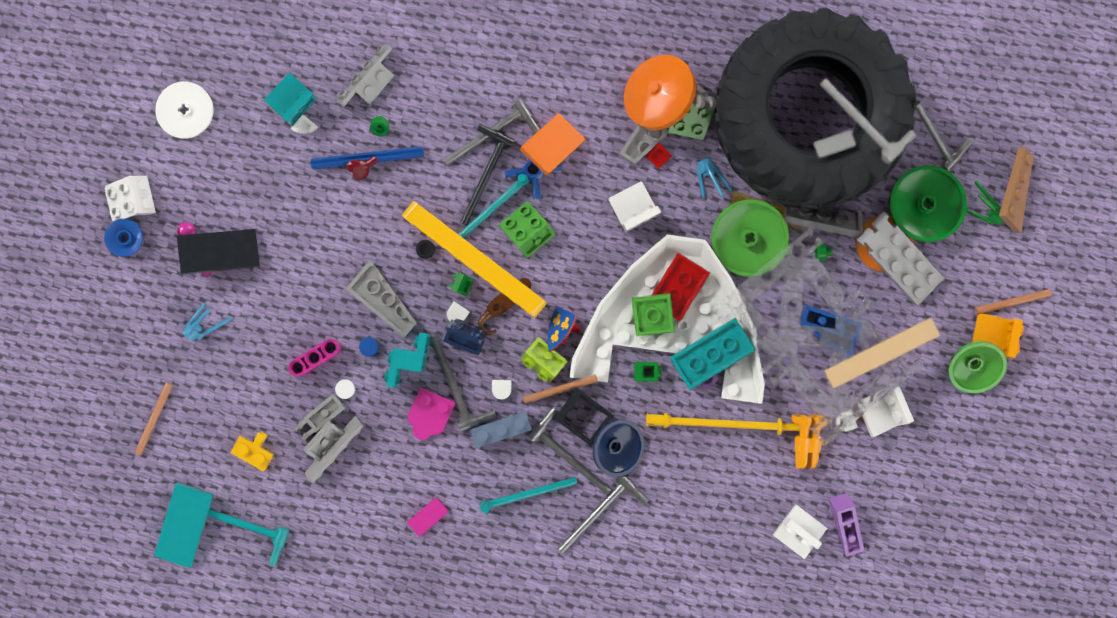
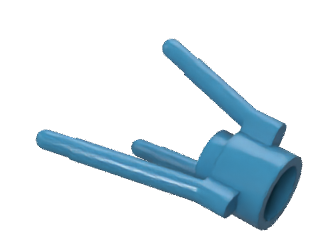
M706 158L697 163L699 169L695 171L698 175L702 198L706 197L702 175L704 177H711L721 197L724 194L714 173L718 175L727 189L732 192L733 189L711 158Z
M202 303L191 320L185 325L186 327L182 330V333L190 341H194L196 338L201 340L205 335L230 322L232 317L201 332L203 328L199 324L210 312V309H207L198 318L206 306V303Z

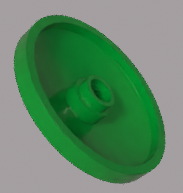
M924 165L907 171L897 179L891 189L888 206L893 223L908 238L926 243L947 238L960 227L966 215L967 199L963 186L952 173L941 167Z

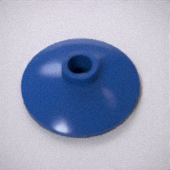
M117 219L105 231V245L114 255L121 257L131 256L140 249L143 243V232L140 226L133 220ZM124 235L129 236V239L126 242L123 241Z

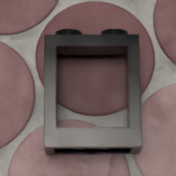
M576 388L554 419L588 445L592 446L598 432L607 423L613 421L614 415L580 389ZM580 396L606 415V418L590 439L564 420Z

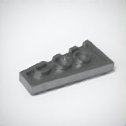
M786 205L784 222L791 225L805 226L810 229L824 230L848 237L859 238L862 235V210L847 213L846 209H838V212H832L828 208L813 210L810 208H800V206Z

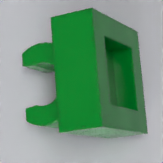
M460 272L453 274L452 276L456 278L454 284L449 283L448 286L451 287V290L467 297L474 279Z

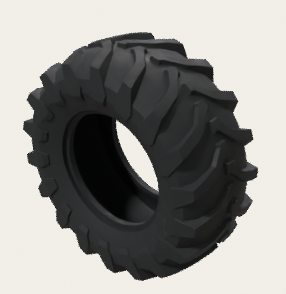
M818 8L816 13L792 11L788 12L780 20L774 19L760 26L739 45L730 57L723 70L722 78L718 83L715 98L717 137L733 171L741 175V178L758 194H768V198L787 206L800 205V208L815 209L831 205L837 206L860 197L873 189L878 182L883 181L897 165L904 150L890 164H887L881 157L883 149L857 122H855L852 133L855 146L821 158L818 156V153L805 152L795 148L778 133L771 119L769 98L774 82L788 72L803 68L819 69L834 75L849 90L855 104V109L889 144L891 142H899L910 130L913 131L915 125L913 102L916 100V90L914 84L910 83L907 60L903 54L895 53L888 35L881 29L873 31L859 15L851 13L848 17H844L829 8Z

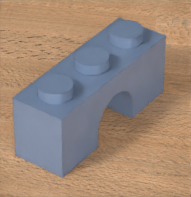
M524 411L472 428L470 431L475 446L478 448L530 431L532 427L527 412Z

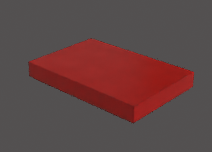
M677 253L651 295L670 293L673 318L680 322L711 272L682 254Z

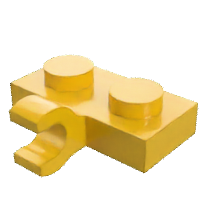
M262 431L258 432L254 442L242 435L239 436L230 452L263 472L275 455L262 447L268 436Z

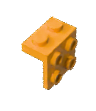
M982 313L978 314L972 342L986 341L993 343L1003 351L1006 358H1016L1020 351L1019 338L1024 331L1023 320L1005 319Z

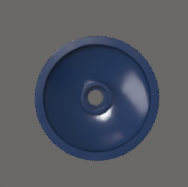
M625 419L613 420L601 428L593 444L594 462L600 471L612 477H620L630 473L637 467L642 459L645 447L644 437L640 428L633 422Z

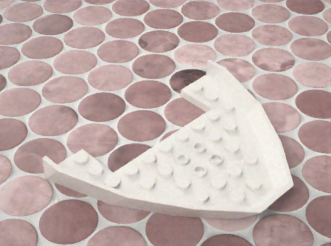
M666 235L633 263L599 303L572 358L570 370L571 378L582 379L596 374L598 381L608 382L613 345L678 353L736 317L756 351L724 370L721 398L762 404L765 385L753 323L732 278L706 240ZM677 253L682 254L711 272L682 320L679 322L674 319L675 332L636 336L632 297L651 295Z

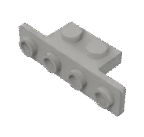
M384 44L376 49L375 56L365 62L360 74H356L351 79L350 86L339 93V99L336 101L338 104L344 107L355 93L368 104L373 102L394 77L381 64L392 50L389 45Z
M355 416L343 430L329 420L304 448L305 453L316 460L305 472L307 479L311 483H314L316 479L321 477L323 471L335 461L337 455L348 446L352 438L360 433L363 424L358 417Z

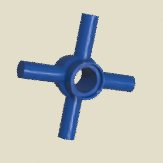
M529 158L523 168L505 170L506 178L516 177L520 174L526 175L531 180L533 199L541 198L539 179L542 177L543 172L539 169L537 174H530L528 172L529 167L536 165ZM562 164L556 167L553 171L562 170Z

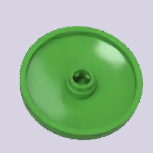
M747 199L729 205L718 215L712 228L711 244L715 255L726 269L741 276H758L771 271L781 262L788 248L789 231L783 216L777 209L766 202Z

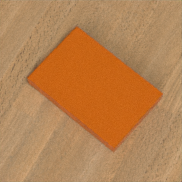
M558 113L523 144L520 150L548 176L586 139Z

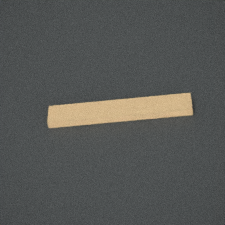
M928 318L824 370V373L834 389L939 337L940 334L932 318Z

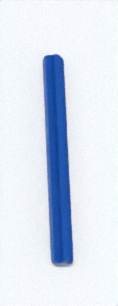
M412 147L311 159L312 169L346 166L349 161H366L373 156H376L378 162L424 157L423 147Z

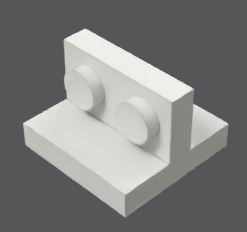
M795 504L773 536L805 559L813 547L818 550L822 543L819 539L827 528Z

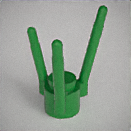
M975 181V185L985 195L984 197L978 194V197L990 208L986 213L988 217L969 209L966 210V213L982 219L990 225L993 222L996 225L1003 222L999 217L1001 206L998 205L978 181Z

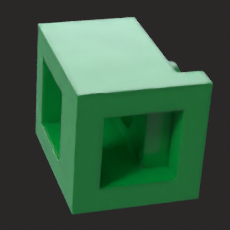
M634 362V381H658V378H661L662 369L661 366H658V362ZM645 368H649L651 370L650 375L644 374Z

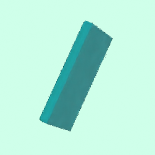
M735 317L670 357V360L688 389L692 390L756 351Z
M179 482L175 483L155 550V557L188 568L193 566L214 494Z

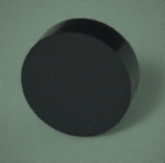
M421 240L416 245V253L422 259H429L435 253V246L429 240Z

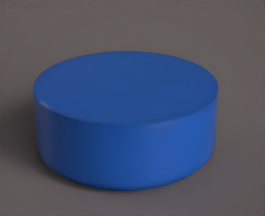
M367 337L360 342L359 350L364 356H374L379 350V344L374 338Z

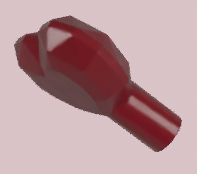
M373 156L366 161L352 160L347 163L346 169L353 173L355 180L362 181L368 176L369 168L378 163V159L376 156Z

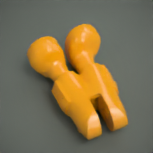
M792 414L791 420L799 426L800 435L795 436L794 441L795 466L797 469H804L806 467L808 469H815L819 461L822 438L819 437L822 426L826 423V417L822 415L806 416Z

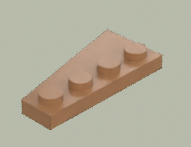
M1026 147L1018 148L999 213V217L1015 233L1022 232L1031 168L1034 161L1033 155Z

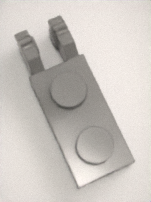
M696 81V95L693 104L699 109H703L705 106L708 110H714L716 100L714 97L708 96L706 90L701 88Z
M333 393L306 415L304 420L293 429L296 432L300 431L308 423L312 429L301 437L305 441L311 435L321 430L329 420L331 421L338 416L346 407L336 394Z

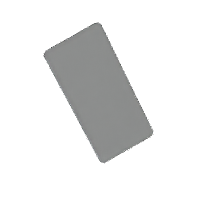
M849 130L815 142L814 145L818 156L821 158L855 146V141Z

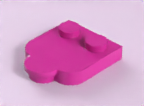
M420 387L408 414V421L413 426L414 436L417 439L425 440L431 434H440L444 430L456 402Z

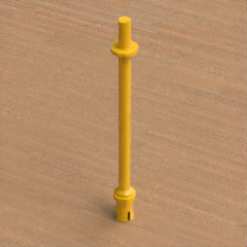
M647 413L646 426H663V428H668L670 425L762 429L776 430L778 435H781L782 431H800L797 424L782 423L781 418H778L777 423L679 418L671 417L668 413H664V415Z

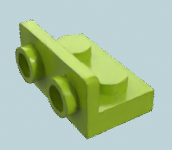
M540 337L534 341L520 358L527 368L534 370L540 379L548 383L554 379L568 362L555 350L549 352L548 344Z

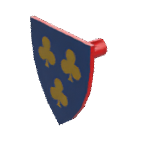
M557 306L549 323L547 339L549 352L565 343L570 331L579 333L581 330L580 326L574 324L577 315Z

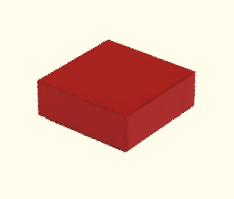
M658 143L645 157L659 170L672 155Z

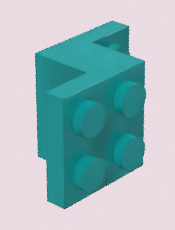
M419 333V336L415 337L414 347L417 348V351L393 348L392 352L389 351L388 363H390L389 371L386 370L384 382H387L386 387H399L402 369L425 372L430 334Z

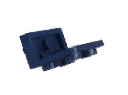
M452 319L445 328L447 332L443 342L479 356L488 333L484 332V329L481 327H470L463 320Z

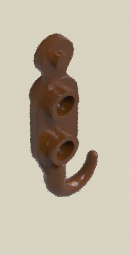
M522 278L520 280L526 287L531 288L532 285L529 279ZM500 293L489 303L484 314L479 318L478 327L483 328L484 332L488 333V336L497 332L496 329L492 331L485 329V322L488 319L502 315L515 303Z

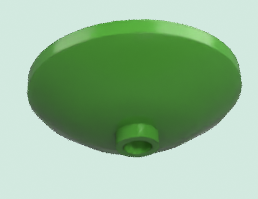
M986 341L972 342L958 349L951 357L948 364V376L957 389L966 393H981L993 388L1002 380L1007 369V359L1003 351L993 343Z

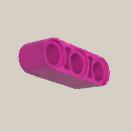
M334 339L323 341L292 360L288 366L289 373L300 377L318 368L341 352L340 342ZM331 342L336 345V350L333 353H329L327 350V346ZM315 352L319 355L317 363L311 361V356ZM297 363H301L303 366L301 373L295 371Z

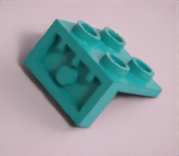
M288 73L268 94L264 101L292 126L318 98L291 73Z

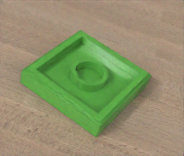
M670 293L632 297L636 336L675 332Z

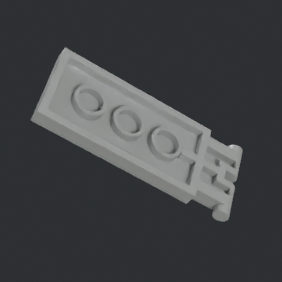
M883 212L871 224L875 230L872 231L870 228H867L856 241L860 245L865 244L869 248L868 254L912 303L919 306L944 278L896 225L892 226L887 221L889 216Z

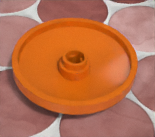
M659 55L644 61L634 70L625 86L624 106L628 116L636 124L648 130H662L673 126L688 113L696 95L695 75L683 60L672 55Z

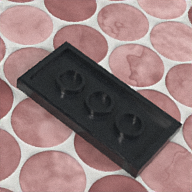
M256 229L176 236L181 275L260 267Z

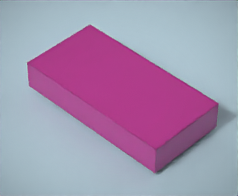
M436 497L407 523L420 537L446 515L449 510Z

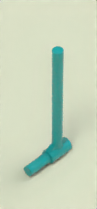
M520 174L516 183L458 235L463 239L466 238L521 187L527 186L529 184L528 177Z
M576 477L490 501L482 500L480 502V510L483 513H488L490 508L577 485Z
M212 509L209 510L208 517L272 538L274 549L268 564L276 566L281 549L284 548L289 528L279 526L274 531Z

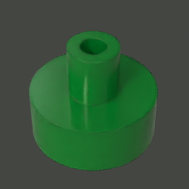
M383 116L375 117L370 122V131L376 136H384L388 133L390 124Z
M825 243L815 244L816 262H825L826 256H832V249H826Z

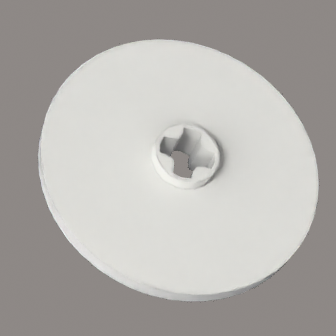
M177 82L168 86L160 94L156 103L158 123L165 132L176 138L188 139L200 135L208 128L213 118V103L209 94L195 83ZM184 105L189 109L185 115L180 112Z

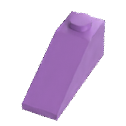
M847 493L829 498L831 512L845 556L848 557L864 552L856 508Z

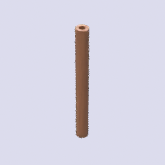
M1050 289L975 307L977 315L1051 297L1052 293Z
M595 374L523 396V400L527 404L596 383L598 379Z
M168 382L163 387L134 453L142 456L173 387Z

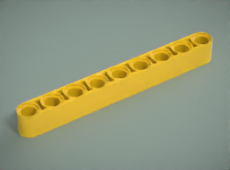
M415 201L401 215L532 317L536 318L547 304L540 296Z

